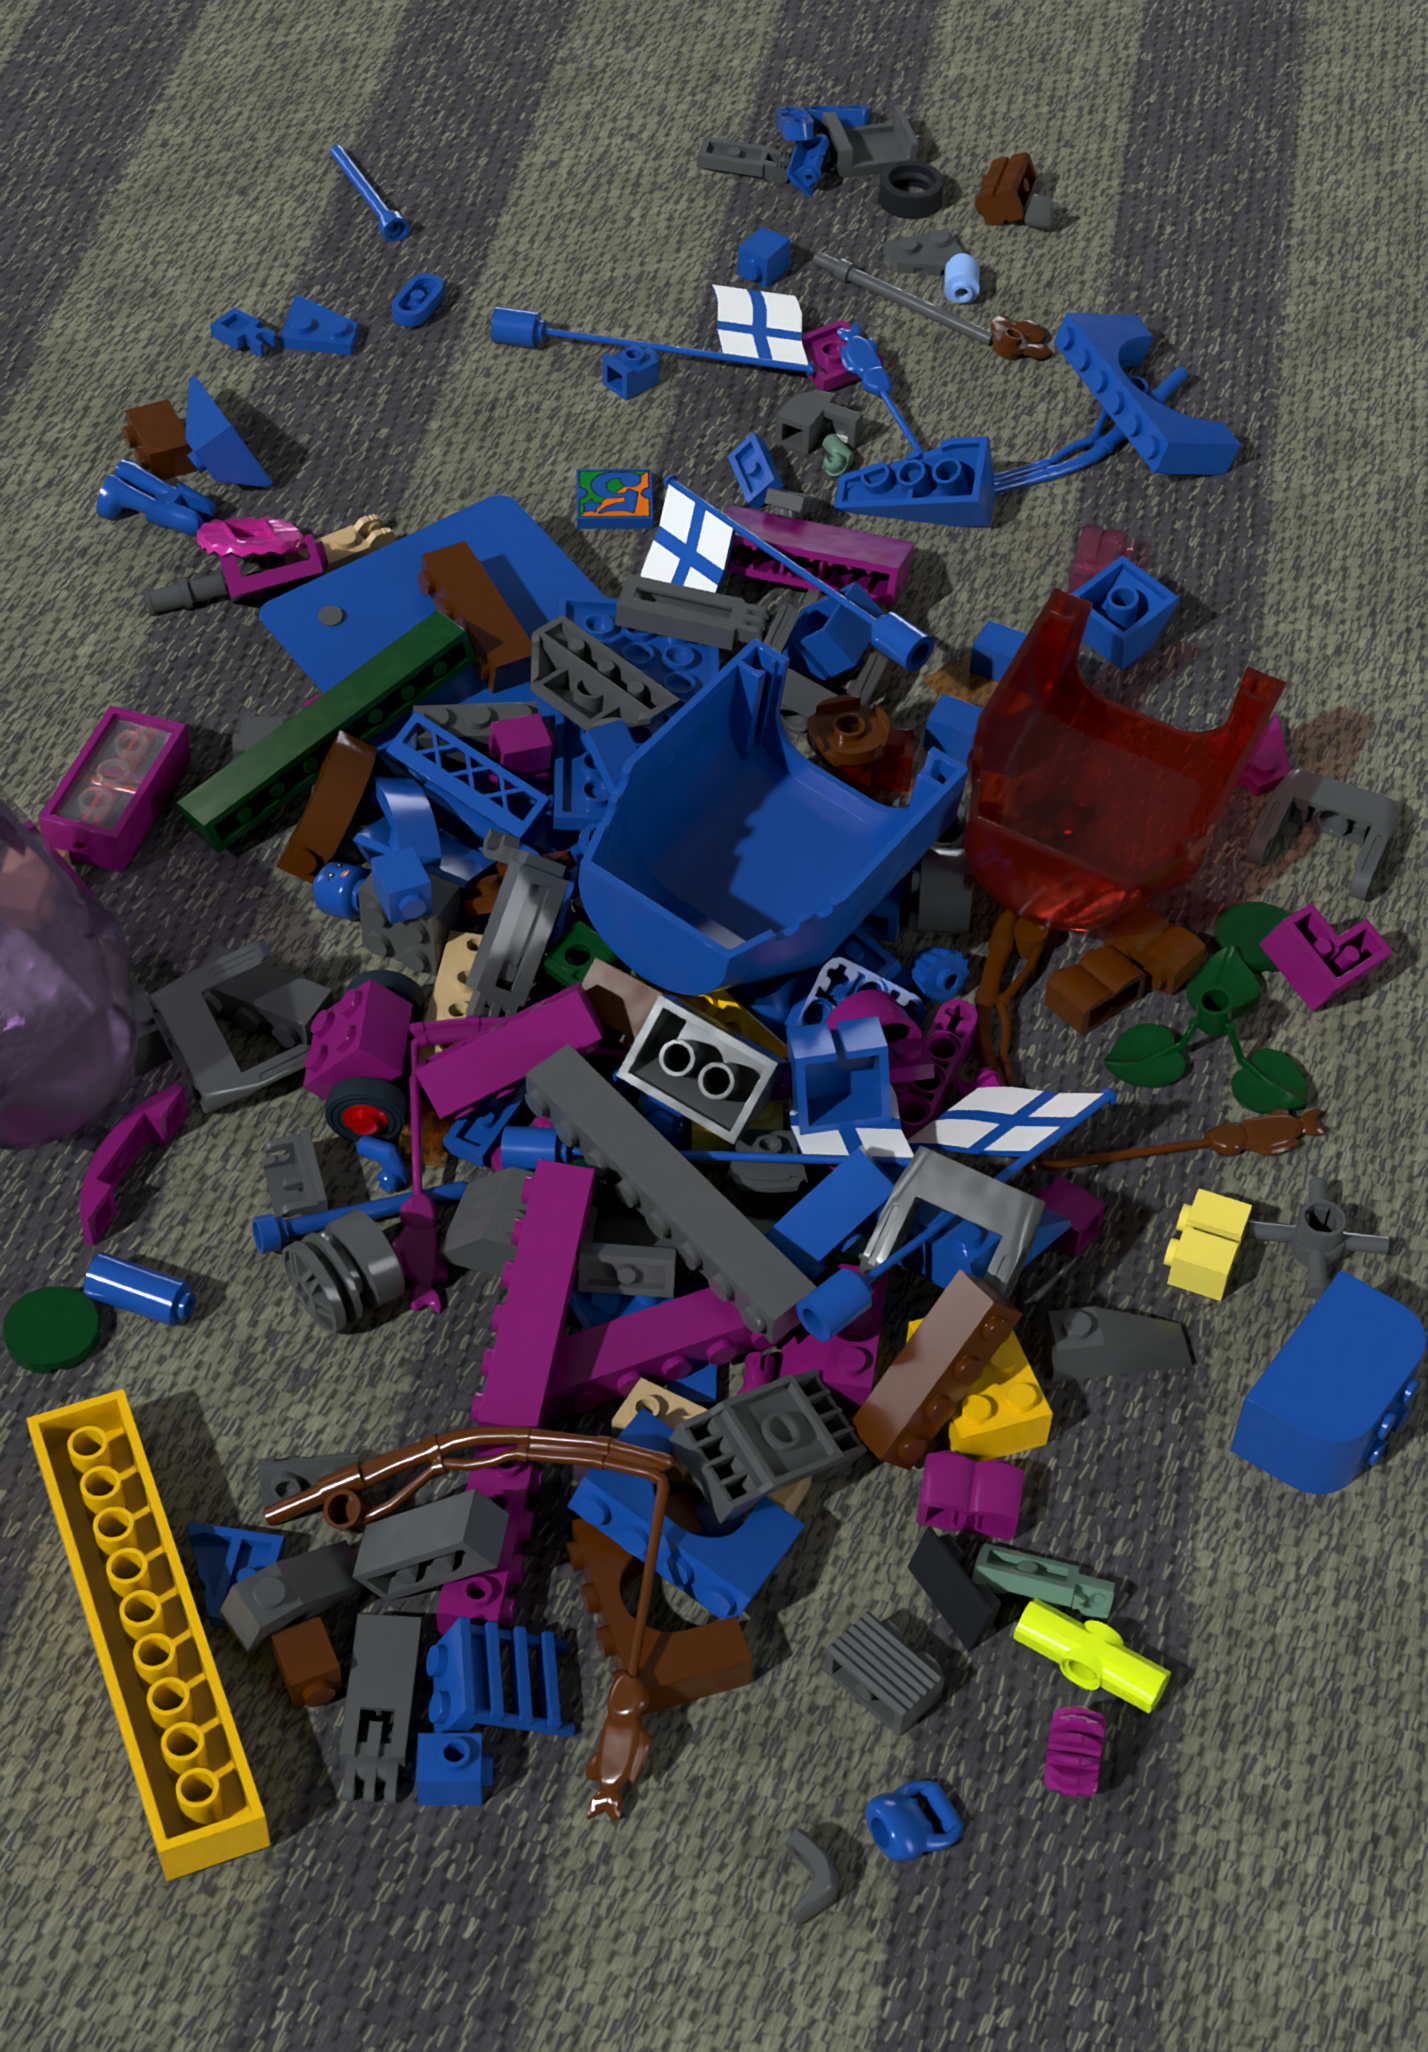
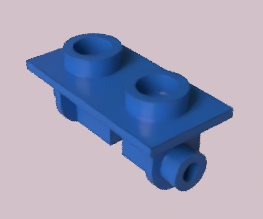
M825 134L815 135L813 139L808 141H797L786 173L792 185L800 189L807 197H811L815 182L821 177L823 155L830 149L831 143Z

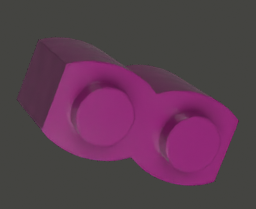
M951 1450L927 1453L915 1522L926 1527L931 1526L932 1528L951 1531L965 1530L975 1535L1012 1540L1014 1539L1018 1524L1025 1471L1001 1459L975 1462Z

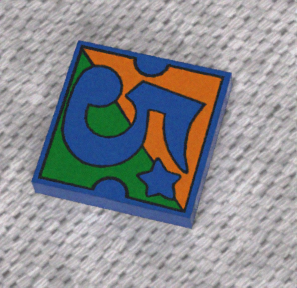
M576 469L577 529H653L651 469Z

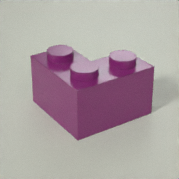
M1312 902L1282 920L1259 943L1312 1012L1368 976L1393 953L1392 949L1367 918L1338 936Z

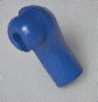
M370 1135L362 1136L357 1144V1153L381 1165L383 1170L377 1175V1181L380 1182L379 1187L388 1193L396 1192L399 1186L404 1187L407 1183L409 1172L398 1147Z

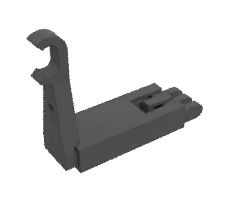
M490 829L485 837L482 849L483 856L508 865L465 984V986L474 989L466 1010V1017L467 1015L510 1017L517 1013L519 1005L524 1007L569 881L562 879L567 866L518 849L520 838L494 829ZM501 979L507 981L506 985L503 984V983H500V982H501Z

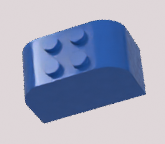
M1340 1270L1245 1397L1230 1451L1287 1485L1303 1492L1328 1494L1348 1486L1357 1477L1366 1463L1375 1466L1388 1443L1384 1438L1390 1430L1397 1434L1410 1413L1411 1408L1407 1406L1420 1385V1381L1415 1379L1426 1348V1334L1420 1320L1405 1305Z

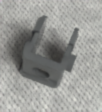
M747 1129L736 1143L735 1152L799 1154V1148L791 1130ZM731 1161L726 1179H731V1182L734 1183L735 1194L734 1197L728 1196L727 1199L744 1216L758 1219L768 1218L778 1222L801 1201L797 1200L795 1192L799 1190L803 1183H808L804 1163Z

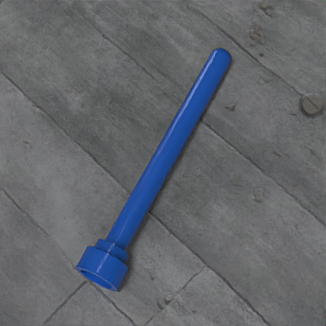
M338 144L333 145L330 149V154L379 218L378 228L388 242L404 239L409 233V224L403 215L397 211H390L342 146Z
M458 1181L422 1189V1192L430 1195L435 1205L461 1200L468 1183ZM413 1192L285 1220L283 1216L275 1217L272 1213L253 1217L252 1230L254 1240L260 1254L278 1251L281 1249V1245L289 1243V1238L323 1231L329 1222L354 1208L364 1211L371 1219L399 1214L401 1205L413 1195Z

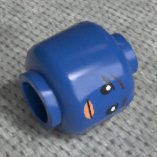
M341 861L328 863L315 877L312 885L314 900L318 909L324 914L349 921L360 919L358 888L370 875V871L362 866Z

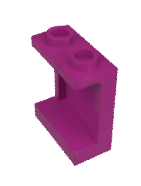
M313 534L305 535L304 543L308 560L246 577L241 576L235 554L220 558L232 603L266 595V592L270 590L277 592L298 586L299 583H308L323 576V569L328 568L329 564L323 542L315 543Z

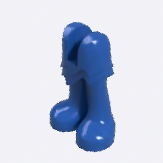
M127 458L118 462L115 475L109 474L106 477L100 490L96 507L98 516L107 520H114L122 513L124 508H130L145 514L146 521L195 537L203 523L209 522L216 513V506L209 497L183 483H177V487L172 486L143 469L138 462Z

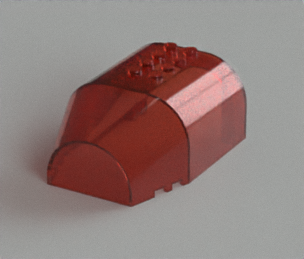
M1055 587L978 717L965 765L969 768L964 787V848L968 864L977 881L1000 905L1015 915L1039 926L1075 932L1103 927L1184 886L1196 875L1268 733L1287 682L1247 667L1229 718L1222 725L1212 730L1195 732L1166 724L1107 699L1087 682L1080 669L1078 655L1093 603Z

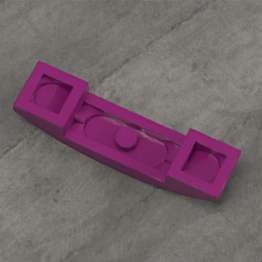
M174 1084L156 1093L134 1108L113 1128L95 1153L85 1175L80 1195V1219L85 1243L94 1246L117 1214L113 1189L147 1142L150 1140L165 1146L187 1116V1106L182 1086Z

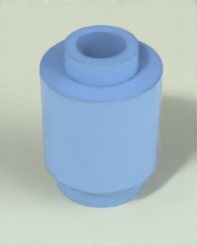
M956 254L945 266V296L952 303L968 304L973 302L979 294V265L969 254Z

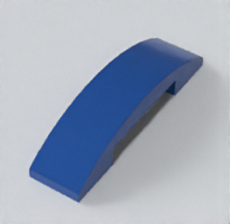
M370 776L364 794L369 804H380L391 826L389 845L392 851L413 846L421 864L441 865L442 854L436 822L429 801L420 785L411 778Z

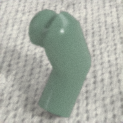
M830 434L823 440L822 444L823 448L831 456L829 460L826 457L824 458V467L828 475L839 477L848 472L854 460V454L838 435Z

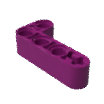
M955 999L943 1003L925 1036L934 1062L935 1078L903 1082L900 1088L892 1085L897 1096L901 1129L906 1140L940 1116L955 1085L954 1080L958 1078L972 1049L978 1014L973 1005L964 1000Z

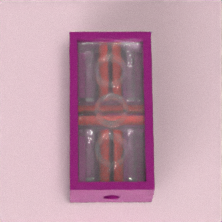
M110 705L38 817L43 846L67 850L71 860L123 873L191 761L186 724Z

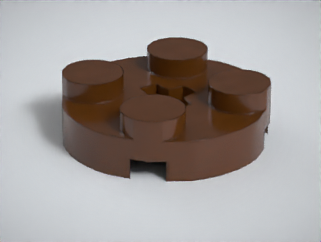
M845 695L828 698L816 706V712L808 718V744L817 755L822 757V763L833 769L841 768L844 765H861L871 761H879L885 757L890 737V720L886 712L875 703H873V708L860 704L861 698ZM842 728H849L854 733L842 732Z

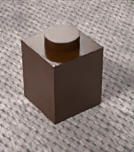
M320 1616L270 1634L274 1659L293 1709L305 1705L308 1707L324 1705L332 1700L336 1694L343 1692L341 1669Z

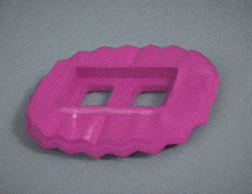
M248 516L241 520L232 517L224 521L213 519L210 523H203L196 535L198 547L207 551L209 555H219L221 557L234 554L244 559L251 556L261 558L266 555L276 557L282 554L290 555L299 552V550L306 549L304 536L296 526L292 525L291 522L286 523L283 519H273L269 516L260 519Z

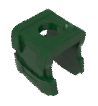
M577 920L568 928L564 936L543 953L538 966V970L541 971V979L537 983L538 998L546 999L578 982L582 984L595 957L607 961L622 969V960L607 946L599 934L583 922Z

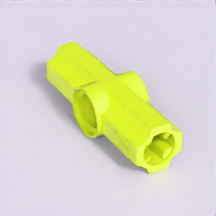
M1037 1598L1029 1602L1014 1631L1013 1639L1058 1663L1062 1673L1068 1680L1087 1690H1096L1101 1687L1148 1714L1155 1709L1170 1680L1171 1672L1125 1647L1120 1635L1108 1625L1094 1620L1086 1621L1083 1624Z

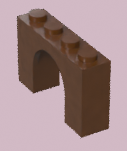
M688 1490L669 1494L665 1515L680 1528L703 1537V1529ZM581 1518L572 1521L573 1541L566 1543V1551L572 1571H582L586 1583L580 1586L583 1603L588 1615L597 1614L601 1627L596 1628V1638L603 1658L611 1656L616 1671L611 1672L613 1684L619 1672L623 1670L628 1671L636 1619L625 1608L622 1596L631 1582L643 1574L645 1563L628 1553L610 1537ZM736 1616L678 1632L658 1631L646 1626L638 1675L648 1688L649 1704L642 1715L751 1684L753 1660Z

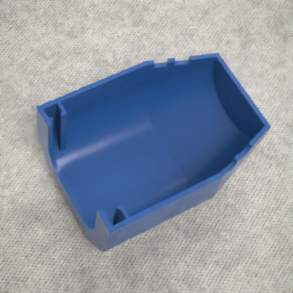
M754 638L626 760L615 792L612 791L603 819L601 822H598L580 862L578 883L583 906L594 928L616 956L643 978L675 993L703 995L819 966L835 952L951 827L959 809L969 768L933 746L928 751L924 768L916 776L909 806L903 808L885 806L860 793L809 761L790 741L780 716L781 701L790 659Z

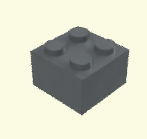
M371 872L358 888L363 946L367 947L375 955H386L400 961L413 971H424L437 977L450 930L463 932L460 886L427 873L431 881L433 912L414 919L391 924L373 889Z

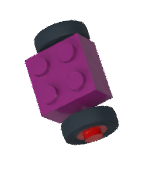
M371 970L357 975L348 985L343 998L328 1010L320 1011L311 1025V1032L313 1033L312 1045L304 1061L306 1073L303 1088L326 1101L325 1118L329 1127L339 1136L358 1143L364 1135H370L387 1142L391 1141L402 1133L407 1122V1099L400 1089L389 1082L402 1074L410 1023L422 1020L425 998L421 987L404 974L390 970Z

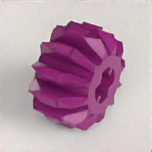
M1059 1706L1053 1713L1044 1769V1782L1050 1791L1059 1792L1062 1796L1078 1798V1796L1092 1797L1098 1790L1106 1734V1721L1102 1713L1090 1711L1089 1708L1072 1706V1708Z

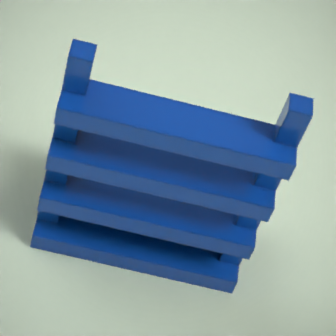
M460 1616L437 1644L430 1648L427 1655L426 1671L432 1680V1697L429 1703L428 1715L430 1722L434 1723V1733H467L476 1723L564 1737L573 1736L575 1734V1723L561 1721L555 1653H565L568 1650V1640L554 1638V1632L544 1631L541 1635L526 1633V1627L516 1626L512 1631L498 1629V1623L488 1621L484 1626L470 1624V1618ZM499 1643L506 1644L509 1648L513 1714L504 1712ZM527 1648L536 1649L541 1718L532 1716Z

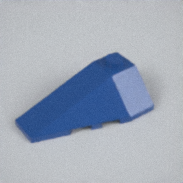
M196 375L192 376L189 379L185 432V440L193 450L187 455L200 473L208 470L215 481L261 487L271 485L273 483L212 397Z
M988 436L950 438L939 442L940 447L923 453L915 450L906 453L907 458L887 465L879 462L840 475L834 509L839 512L956 527L990 526L995 497L990 439Z

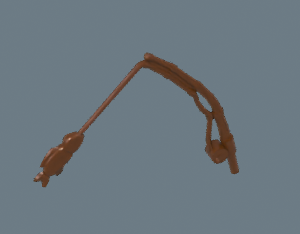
M1025 877L1016 878L1004 913L1000 914L997 918L988 943L989 953L983 968L980 986L974 998L976 1003L974 1008L978 1014L974 1036L980 1068L990 1067L991 1070L998 1072L1004 1087H1017L1008 1056L1012 1025L1008 1008L1011 998L1034 973L1040 957L1044 955L1049 933L1048 925L1041 918L1035 916L1020 918L1032 885L1031 881ZM1013 950L1018 957L1026 959L1028 962L1006 991L998 995L1002 975ZM996 1006L1001 1022L1002 1034L998 1057L994 1056L990 1034L991 1011ZM1318 1108L1305 1112L1300 1118L1291 1116L1287 1109H1277L1267 1116L1246 1119L1241 1123L1231 1122L1216 1126L1205 1132L1204 1139L1050 1160L1042 1152L1025 1165L1023 1169L1026 1174L1031 1175L1036 1173L1038 1167L1054 1171L1209 1146L1211 1150L1226 1157L1236 1156L1243 1150L1270 1156L1300 1145L1301 1142L1297 1138L1302 1133L1307 1136L1320 1135L1326 1132V1128L1317 1123V1119L1321 1114V1110Z
M533 1426L470 1427L451 1430L440 1435L435 1433L425 1437L423 1441L390 1451L365 1463L356 1461L319 1478L317 1485L264 1508L266 1521L270 1526H275L325 1503L323 1515L329 1526L352 1535L361 1534L364 1532L367 1524L395 1511L434 1476L446 1473L448 1469L474 1471L512 1460L589 1466L599 1470L608 1469L645 1478L656 1484L657 1492L628 1671L623 1670L619 1672L613 1681L608 1695V1716L603 1724L598 1751L592 1755L586 1766V1777L592 1781L598 1780L600 1790L590 1800L586 1817L589 1820L598 1813L605 1811L611 1819H619L623 1807L620 1789L628 1781H630L632 1786L636 1785L648 1758L652 1742L641 1719V1715L649 1704V1691L638 1675L669 1493V1481L664 1471L674 1465L672 1455L663 1451L658 1452L619 1441L605 1435L591 1436L537 1429ZM518 1445L517 1448L504 1450L490 1457L475 1459L445 1458V1454L456 1449L472 1446ZM431 1461V1466L390 1500L374 1508L372 1502L367 1497L357 1494L397 1473Z

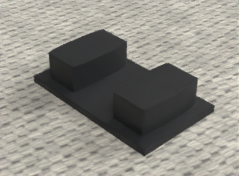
M930 1526L927 1527L907 1567L969 1652L973 1650L980 1635L986 1633L999 1611L1001 1602L987 1583L975 1587L960 1567L964 1552L951 1534L938 1537Z

